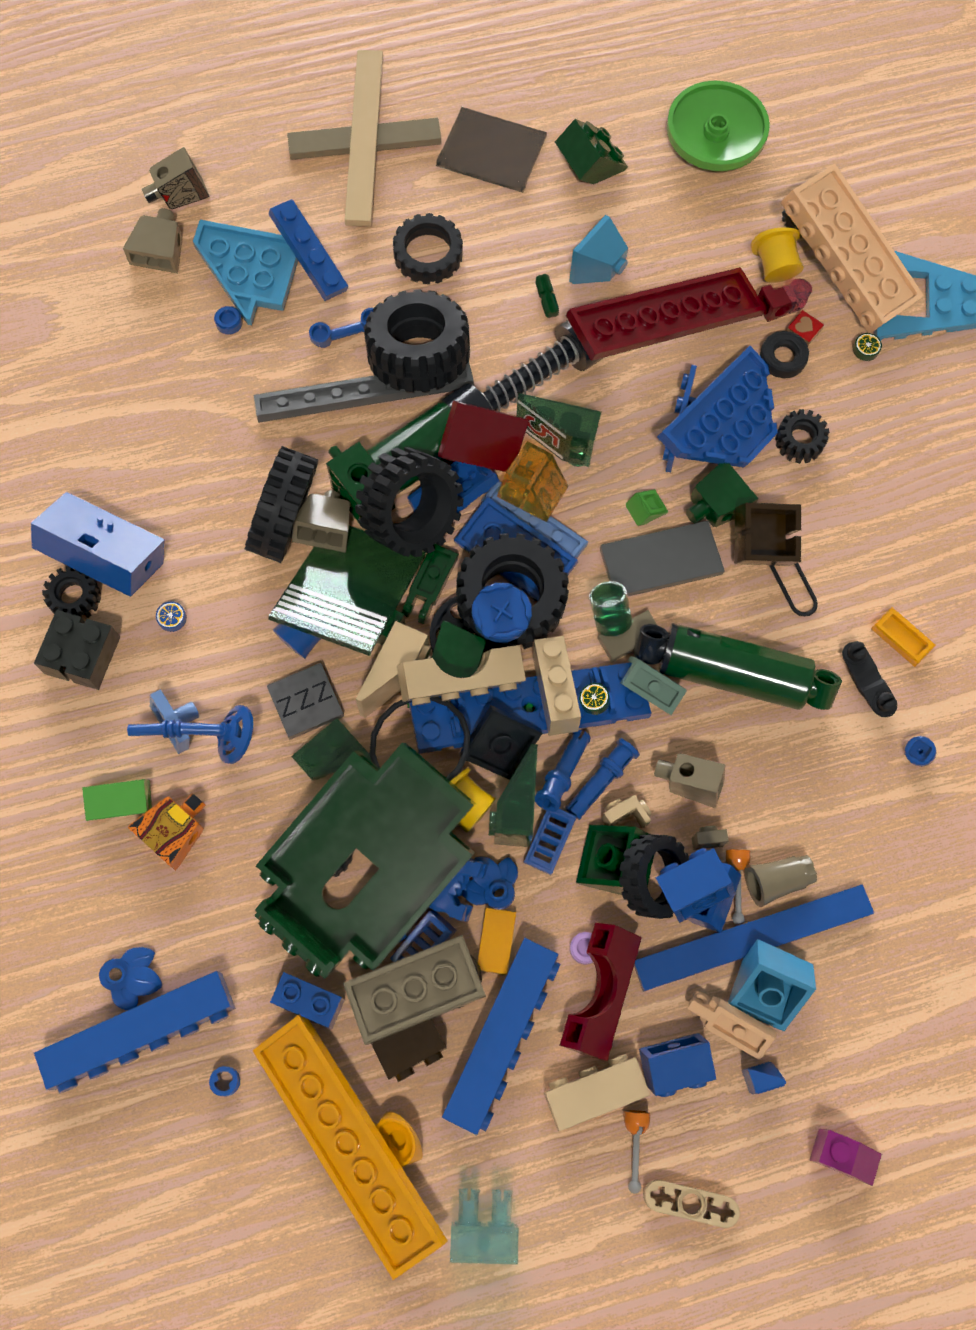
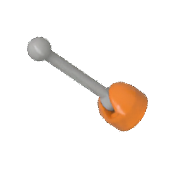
M726 850L727 864L732 865L741 874V871L745 870L746 866L750 863V850ZM741 879L736 890L735 913L732 916L733 922L738 925L742 924L745 920L741 909Z
M625 1110V1127L633 1134L632 1181L629 1182L628 1188L631 1193L637 1194L641 1190V1183L638 1181L640 1135L649 1129L650 1112Z

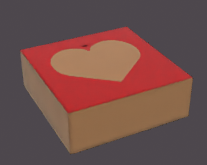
M802 310L786 331L794 332L801 336L809 346L823 329L824 324Z

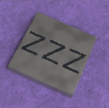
M321 663L267 685L289 740L344 717Z

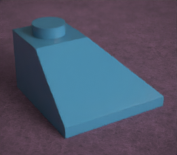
M605 215L574 248L569 282L572 284L610 281L616 274L620 275L628 264L626 260L628 247L609 216Z

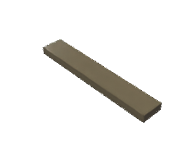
M438 118L378 124L377 151L442 144ZM352 126L287 133L290 160L350 154Z

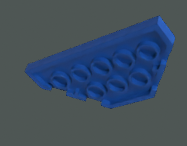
M751 346L746 348L657 438L676 458L716 464L730 463L731 466L742 468L747 466L778 433L777 423H773L771 411L774 409L772 389H769L767 384V376L770 375L767 363Z

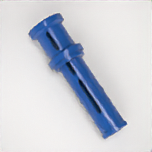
M582 730L573 732L555 769L546 774V783L542 790L537 791L534 796L536 804L544 810L555 812L560 808V799L563 793L567 792L571 787L570 777L591 740L587 732H584L581 740L579 736Z
M619 738L616 741L617 746L608 757H603L600 760V768L565 807L570 814L577 817V820L582 818L614 779L623 776V770L631 760L639 757V752L626 740Z

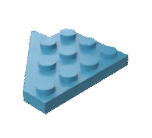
M200 220L193 239L194 247L246 323L252 326L257 307L284 311L298 259L283 236Z

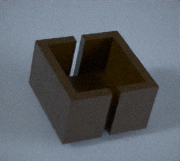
M744 503L736 507L735 533H739L740 537L735 539L734 564L790 566L800 563L801 536L786 539V535L801 531V504Z

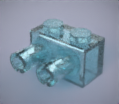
M459 1188L458 1220L451 1223L450 1262L518 1264L519 1227L515 1222H511L513 1190L504 1189L502 1202L501 1190H491L492 1219L488 1223H481V1221H478L480 1189L471 1188V1196L468 1201V1189Z

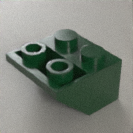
M574 119L555 141L579 180L594 185L628 168L623 160V152L610 141V133L603 127H595L589 121L582 122Z

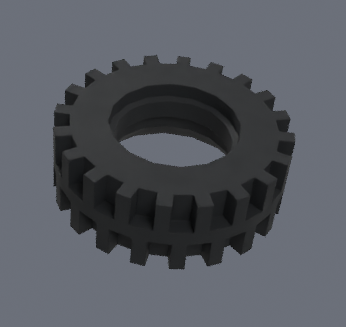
M284 446L279 449L256 506L252 524L248 531L245 550L279 563L283 561L293 536V525L298 511L307 499L318 465V459Z

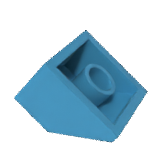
M757 939L741 962L728 1003L754 1019L785 1031L816 990L814 966L810 962Z

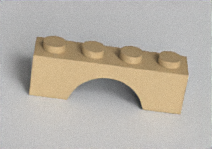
M520 645L491 649L483 653L478 669L467 678H457L446 674L438 667L433 658L403 662L397 666L402 701H412L413 706L431 703V697L441 696L442 701L459 699V693L469 691L471 697L489 694L488 689L499 687V692L516 690L517 684L526 681Z

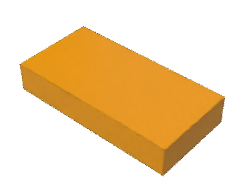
M893 607L871 628L914 667L936 646Z
M486 908L477 962L481 972L507 976L516 912Z

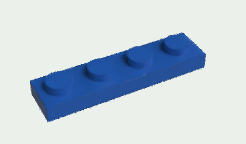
M293 199L270 208L269 216L323 300H329L346 292L348 284Z

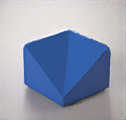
M765 1062L742 1070L748 1091L751 1094H760L785 1086L786 1084L785 1078L772 1062Z

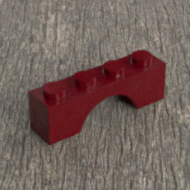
M595 922L586 953L590 956L596 968V990L592 1000L583 1010L568 1014L559 1046L588 1057L608 1061L635 960L638 955L641 936L617 925Z

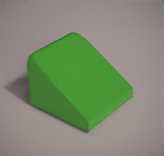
M655 489L635 493L626 503V508L637 526L645 525L668 513L667 508Z

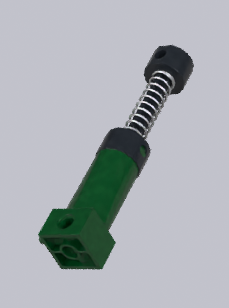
M566 320L558 325L555 330L557 341H555L553 348L547 346L544 354L538 352V357L536 359L529 358L527 365L521 363V369H512L510 376L504 374V380L501 382L495 380L493 387L487 385V391L484 393L472 384L467 383L440 400L437 405L365 450L360 442L344 452H341L337 446L331 447L328 453L333 459L326 463L331 488L340 494L341 499L350 502L349 511L358 522V519L362 518V516L356 513L355 505H360L361 500L356 498L357 490L363 491L365 485L360 483L363 475L366 477L370 476L372 472L367 468L372 462L377 465L381 463L378 458L380 455L386 453L392 456L391 449L399 448L404 450V447H410L445 463L449 461L437 455L453 400L500 412L501 408L507 409L509 407V402L516 403L518 397H525L526 391L533 392L535 385L542 386L543 380L550 381L552 374L556 376L559 375L560 369L567 370L569 364H572L579 371H585L603 358L590 360L572 326ZM417 476L410 478L403 484L397 494L419 481V478Z

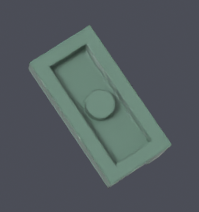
M630 656L628 661L632 665L620 683L672 715L687 690L641 660Z

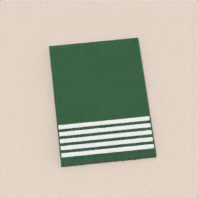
M349 526L346 553L314 546L269 614L268 620L370 656L425 558L426 552L422 551V556L414 557L411 554L409 557L403 556L376 542L363 530Z

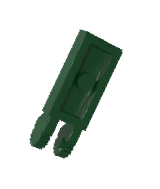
M433 544L435 551L427 553L409 589V596L402 609V613L409 617L414 609L417 598L425 601L418 615V622L425 624L433 605H436L459 558L458 553Z

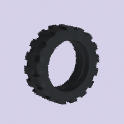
M426 213V216L417 214L411 220L409 218L403 222V226L397 228L396 236L393 237V254L396 267L401 269L403 276H409L411 281L416 283L418 281H422L423 284H430V282L434 281L435 283H440L444 278L449 279L453 276L454 271L457 272L463 258V240L460 230L458 228L455 229V224L451 220L447 221L441 215H438V217L433 216L432 213ZM433 235L443 239L449 245L450 250L439 261L425 263L413 259L407 253L406 248L412 240L419 236Z
M655 834L639 836L640 839H634L630 843L631 848L626 849L623 855L625 860L620 865L622 877H619V882L624 890L621 892L623 899L628 901V908L631 911H636L635 914L638 916L657 919L671 918L674 912L663 891L656 900L649 893L646 879L648 864L652 856L658 852L662 857L665 867L673 863H677L679 866L690 860L688 853H684L685 847L681 842H676L677 839L675 837Z

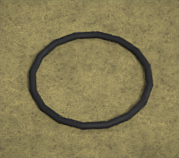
M431 697L430 701L447 706L458 717L464 732L463 753L456 768L446 777L451 781L461 772L469 755L470 731L464 715L450 701H442L440 697ZM400 700L391 705L379 717L371 733L369 755L372 763L379 769L380 766L375 753L376 739L382 724L397 708L412 701L403 702Z

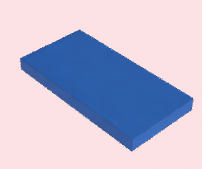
M488 496L454 539L455 544L470 554V550L476 545L482 548L483 540L489 537H493L495 541L499 540V534L508 533L509 538H516L517 533L525 534L526 540L532 541L533 537L541 540V547L544 549L550 546L555 551L554 559H561L564 564L563 572L567 573V575L571 573L578 563V559ZM503 572L499 574L538 602L539 590L530 578L517 572Z

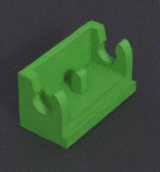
M142 779L82 787L86 821L146 813L152 808L150 780Z

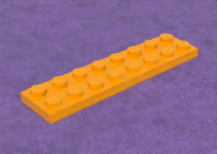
M300 1014L252 1050L393 1280L448 1242L309 1019L302 1017Z

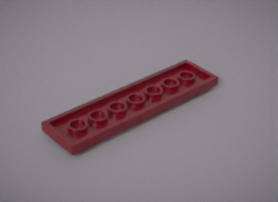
M739 267L570 308L566 318L590 360L593 361L759 317L767 309L744 271Z

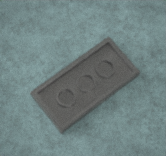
M709 521L600 545V552L615 599L723 575L725 571Z

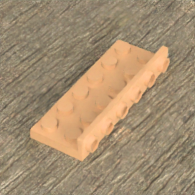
M836 164L831 165L793 189L781 201L786 214L791 217L801 236L812 248L816 258L822 263L831 280L837 285L845 301L851 306L868 333H872L924 297Z

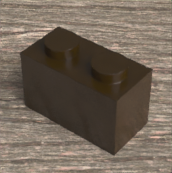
M432 1019L371 1043L388 1080L396 1078L397 1082L415 1074L414 1066L424 1062L427 1067L442 1059L443 1055L441 1052L446 1049Z

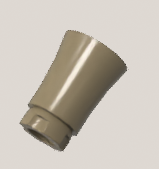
M808 855L801 857L792 856L764 864L747 865L744 872L750 896L759 907H763L792 892L805 889L806 886L817 881L814 863Z

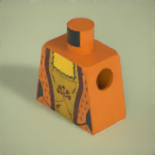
M193 793L180 806L168 796L131 823L128 828L176 871L204 830L193 818L206 805Z

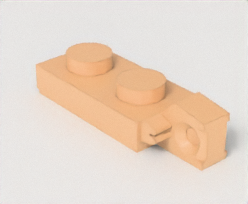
M698 990L695 991L690 999L687 1009L700 1016L699 1019L705 1024V1029L758 1060H761L776 1038L777 1031L715 996L711 998L709 995Z

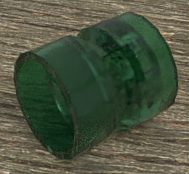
M607 581L595 586L590 591L589 599L597 631L605 636H618L628 631L632 626L633 620L625 586L615 581Z

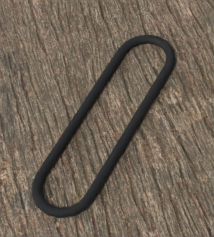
M798 563L794 564L814 603L812 610L809 612L797 610L775 567L769 565L793 612L804 617L815 613L818 607L817 598Z

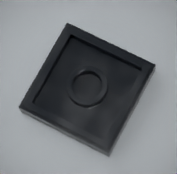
M491 705L470 736V751L466 761L511 780L514 773L518 771L517 768L520 767V763L526 759L543 733L540 728ZM463 746V748L461 749V751L459 752L460 757H461V755H462V753H463L464 746Z

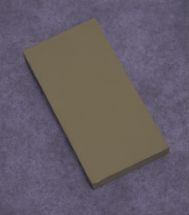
M463 935L343 983L364 1045H369L486 997Z

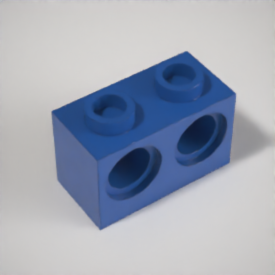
M283 972L270 1003L297 1015L300 1014L302 1017L329 1029H333L345 999Z

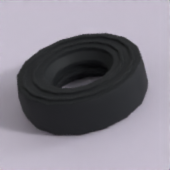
M779 331L767 337L762 344L760 356L767 363L771 375L785 379L792 378L802 372L808 362L809 349L801 336L794 332ZM779 347H787L794 353V359L786 363L781 362L775 357L774 352Z

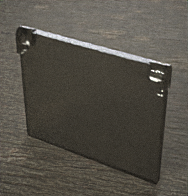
M461 107L445 145L437 158L436 166L523 193L546 139L547 132Z

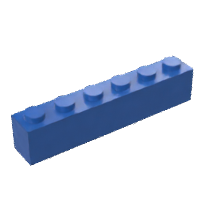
M527 938L523 939L444 1111L443 1119L475 1135H478L480 1129L486 1132L494 1115L493 1112L489 1111L494 1098L500 1101L508 1083L502 1080L507 1068L514 1070L521 1052L516 1050L521 1038L528 1039L535 1023L529 1020L534 1008L540 1011L548 994L543 991L547 979L553 981L561 964L556 962L558 953Z
M215 971L36 1051L34 1056L46 1090L58 1089L60 1094L77 1087V1080L86 1076L94 1079L108 1073V1066L120 1062L122 1066L139 1058L138 1053L150 1048L151 1052L169 1045L168 1039L180 1034L181 1038L190 1036L200 1030L198 1025L209 1020L211 1024L221 1022L230 1017L229 1011L236 1008L223 974Z

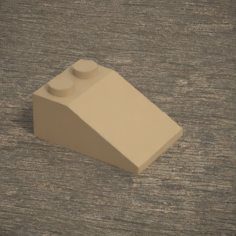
M395 621L356 697L360 716L366 718L401 692L397 671L399 664L432 657L429 655L431 647L429 646L427 634Z

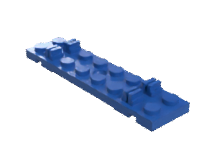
M631 662L571 671L581 713L579 728L615 724L616 721L627 720L628 722L650 718L652 712L649 702L620 683L631 667ZM537 676L527 677L526 681L517 684L516 690L499 692V687L488 689L489 694L471 697L469 691L459 693V699L449 700L464 715L470 736L491 705L540 728L543 734L548 733ZM592 683L605 686L610 695L608 709L598 715L585 712L579 700L582 689ZM434 701L413 706L412 702L409 703L419 754L442 751V748L454 747L455 749L464 746V732L460 721L447 706ZM528 703L533 704L535 710L527 712L524 706Z

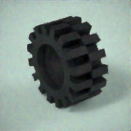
M799 409L797 414L795 411H792L789 416L786 415L775 437L777 449L782 448L780 454L784 456L787 453V460L791 461L794 457L796 458V463L799 464L802 459H804L805 463H809L811 459H817L826 446L830 433L829 428L825 429L827 422L825 420L820 422L821 415L817 414L816 417H813L814 411L811 410L804 414V409ZM798 429L804 430L811 435L812 442L808 444L800 443L794 439L792 432Z
M66 566V572L61 568L57 569L56 571L59 575L56 577L52 573L48 576L51 582L45 581L43 586L47 590H42V595L45 597L43 599L45 604L54 614L56 610L80 617L85 614L89 618L92 616L89 611L91 609L97 610L98 606L95 603H100L101 598L98 594H101L93 578L69 566ZM73 585L82 588V595L77 601L73 603L62 601V593L66 588Z

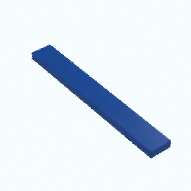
M862 884L724 930L721 933L718 932L635 960L634 968L644 992L742 959L757 939L778 947L874 914V910Z

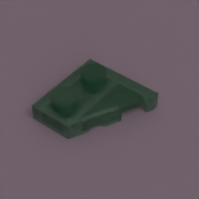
M337 718L291 756L312 781L335 773L353 751H360L371 761L366 749Z

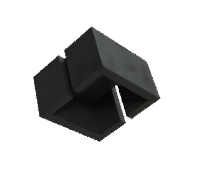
M56 610L34 664L46 675L66 681L71 679L76 684L99 690L120 636L111 625L86 619L85 622L80 616Z

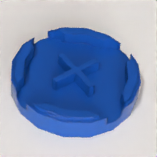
M494 583L484 587L472 604V621L476 630L486 639L494 642H510L519 638L527 630L531 621V603L527 595L509 583Z

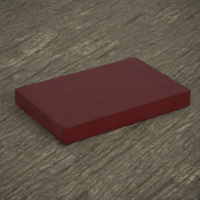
M453 400L437 456L443 459L513 474L529 420Z

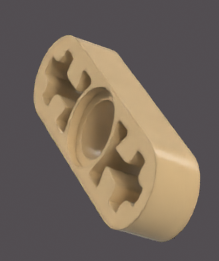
M653 1180L644 1188L643 1198L646 1205L659 1213L722 1228L734 1226L740 1216L738 1204L735 1200L725 1195L662 1180ZM658 1186H663V1193L675 1196L674 1189H679L675 1199L676 1211L671 1210L673 1203L662 1200L660 1205L656 1206L655 1199L650 1197L651 1191H657ZM690 1193L697 1195L700 1200V1207L693 1214L686 1213L682 1207L683 1198ZM706 1197H711L709 1204L722 1207L723 1202H726V1207L731 1209V1216H725L724 1221H720L719 1214L708 1211V1218H703L707 1210Z

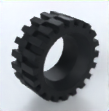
M404 447V450L395 448L391 449L392 456L383 453L378 457L381 462L379 465L372 462L367 468L372 473L369 477L363 475L360 483L365 486L363 491L357 490L356 498L361 500V504L355 505V510L357 514L362 516V518L358 519L361 527L366 529L364 532L370 538L403 556L409 557L411 554L414 557L422 556V551L428 554L435 551L433 544L436 543L442 546L446 542L443 536L446 533L452 535L455 528L451 524L453 520H460L461 514L456 511L457 507H463L464 500L457 494L463 492L462 484L455 482L459 479V476L456 472L450 470L452 467L447 463L410 447ZM417 476L422 490L419 505L408 519L393 524L391 513L394 499L403 484L410 478Z

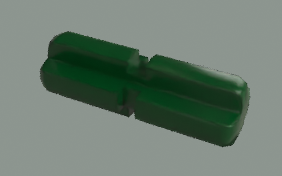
M547 274L538 275L535 284L539 297L542 299L541 303L545 316L547 318L556 317L559 315V306L553 293L554 290L550 277Z

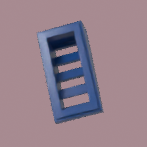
M561 809L555 812L546 810L524 863L552 875L577 817ZM552 817L567 824L566 828L550 822V818ZM545 829L562 835L561 839L559 840L545 834ZM540 840L557 847L555 852L539 845ZM535 851L552 858L551 862L548 863L535 857Z
M429 911L390 959L393 962L404 959L403 954L406 951L410 955L419 953L411 946L414 942L423 950L446 942L457 930L437 911ZM431 923L443 932L441 936L429 927ZM423 932L435 942L433 946L420 936Z

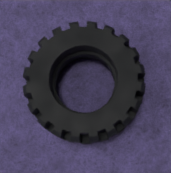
M416 289L414 292L409 293L402 291L395 297L391 295L385 298L383 304L379 302L366 319L364 336L368 364L373 374L385 385L390 384L391 388L398 391L404 389L407 393H414V391L428 393L430 389L436 388V390L444 388L447 382L451 384L458 378L457 375L460 376L466 369V364L470 358L468 318L461 307L455 301L451 302L448 296L444 294L439 296L435 291L430 290L422 292L421 289ZM413 338H428L433 340L431 342L420 345H409L402 343L406 340Z
M508 533L499 534V540L495 541L493 537H489L483 540L482 548L479 545L470 550V557H465L461 563V571L458 572L456 585L458 613L460 618H464V626L469 632L474 630L476 636L484 640L486 639L476 630L472 621V604L476 596L493 576L503 572H517L527 576L536 584L539 590L538 602L531 608V621L527 630L519 638L510 642H494L489 640L491 641L490 647L499 648L500 644L507 645V647L522 645L524 649L533 646L534 640L547 638L549 632H554L558 627L559 620L562 619L569 593L567 589L569 583L568 575L563 572L564 564L561 559H554L555 551L550 546H547L545 549L541 547V540L533 537L532 541L525 539V534L517 533L516 538H509Z

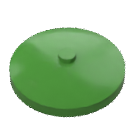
M717 80L700 82L683 90L673 101L667 118V135L674 150L684 160L694 166L711 171L735 170L751 163L762 152L770 128L768 113L757 96L740 85Z

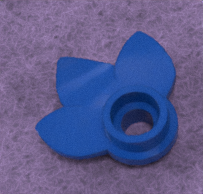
M475 857L474 861H480L489 866L484 879L473 877V880L466 884L467 889L462 890L463 897L474 905L488 904L497 910L509 907L515 899L513 885L518 878V870L515 863L509 857L503 859L498 865L488 857ZM498 889L504 890V894L501 897L494 896L495 891Z
M144 947L132 948L127 950L120 959H111L101 967L99 972L100 983L104 988L111 991L112 1000L119 1008L123 1010L135 1008L138 1004V996L150 995L162 988L159 976L151 968H148L155 955L153 950ZM112 969H119L122 976L119 980L114 981L110 979L109 972Z

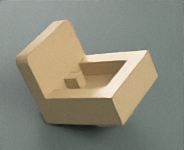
M633 795L623 802L619 798L605 807L607 812L601 818L605 825L614 826L633 814L643 829L651 822L649 817L651 811L643 800L639 801Z

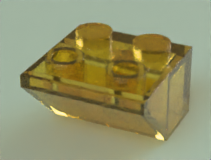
M527 441L507 470L497 497L547 522L565 494L568 484L553 454Z

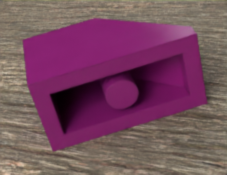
M818 1129L809 1160L873 1186L882 1154L856 1140L829 1129Z

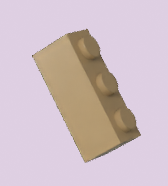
M564 636L534 640L533 661L548 735L578 732L581 713Z
M626 1054L608 1060L610 1065L608 1068L598 1071L595 1065L578 1072L580 1079L568 1083L566 1077L549 1083L550 1090L544 1092L557 1130H565L650 1096L636 1057L627 1059Z

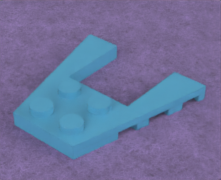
M894 251L912 278L926 279V317L896 315L874 331V335L880 341L884 338L894 337V340L904 339L908 335L922 334V336L932 335L935 331L946 330L947 333L976 329V275Z

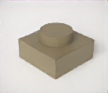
M717 826L701 827L699 832H696L692 837L693 850L723 847L729 841L727 829L718 830Z

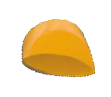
M386 1111L376 1127L401 1167L422 1160L421 1143L412 1126L397 1113Z

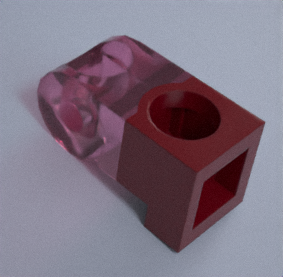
M799 278L793 280L790 285L775 290L771 284L761 287L758 296L767 309L763 313L767 322L803 309L808 301V297L812 293V286L805 279Z

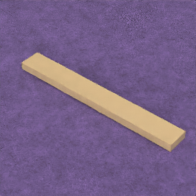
M357 50L345 226L371 227L383 51Z

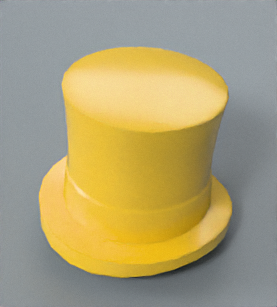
M786 227L772 228L759 233L752 240L751 251L754 255L761 258L766 282H783L799 275L803 271L804 266L799 257L796 241L801 237L799 230Z
M469 767L451 780L455 786L476 803L459 823L466 833L483 818L496 799L481 789L468 776L471 771Z

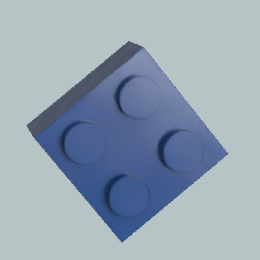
M706 848L697 850L689 856V861L679 866L677 863L670 864L660 871L661 875L655 877L679 923L736 895L733 883L714 848L708 851Z

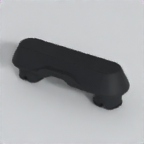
M859 641L848 643L843 648L842 656L859 692L868 701L875 714L880 717L892 716L897 710V700L886 681L882 679L864 643Z

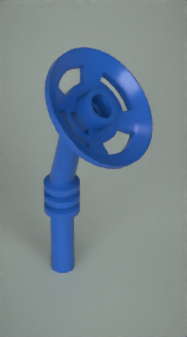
M237 705L228 712L220 724L182 722L181 719H177L176 722L175 720H170L169 722L168 720H163L162 723L129 724L127 733L128 736L163 735L164 738L169 736L171 738H175V736L181 738L182 735L217 736L220 759L224 763L234 764L243 757L250 744L253 733V716L247 706ZM241 720H242V723H243L242 729H241V727L239 726V722H240ZM235 747L233 752L226 755V751H230Z

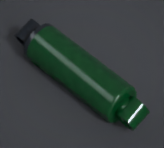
M671 623L669 632L657 625H643L640 628L633 652L635 658L646 664L660 663L658 672L661 674L796 710H801L806 702L814 708L829 710L833 706L842 683L841 678L832 671L825 669L815 670V662L812 659Z

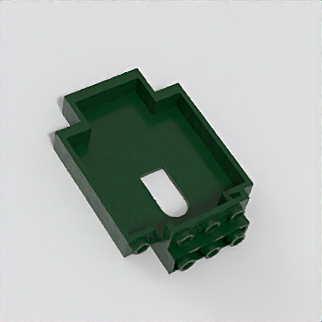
M401 743L380 769L360 751H353L257 863L256 867L261 871L259 874L261 878L272 886L275 884L278 886L271 897L264 899L255 909L257 913L254 916L259 920V926L270 935L275 934L283 941L282 947L291 955L300 956L306 962L305 967L316 977L321 975L326 979L350 951L354 954L353 959L358 965L364 969L370 968L374 971L475 854L452 831L476 803L407 743ZM355 849H358L379 870L348 906L341 909L333 908L324 899V887Z

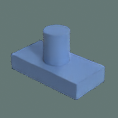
M161 689L150 694V708L159 723H162L163 720H168V722L175 720L176 722L177 719L189 723L199 718V713L193 702L173 710ZM182 735L181 738L177 736L175 738L168 737L178 754L189 749V735Z

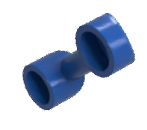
M374 308L365 309L361 313L360 322L330 330L327 324L322 322L313 324L309 329L311 342L318 347L325 348L330 346L334 340L364 332L366 319L371 311L373 312Z

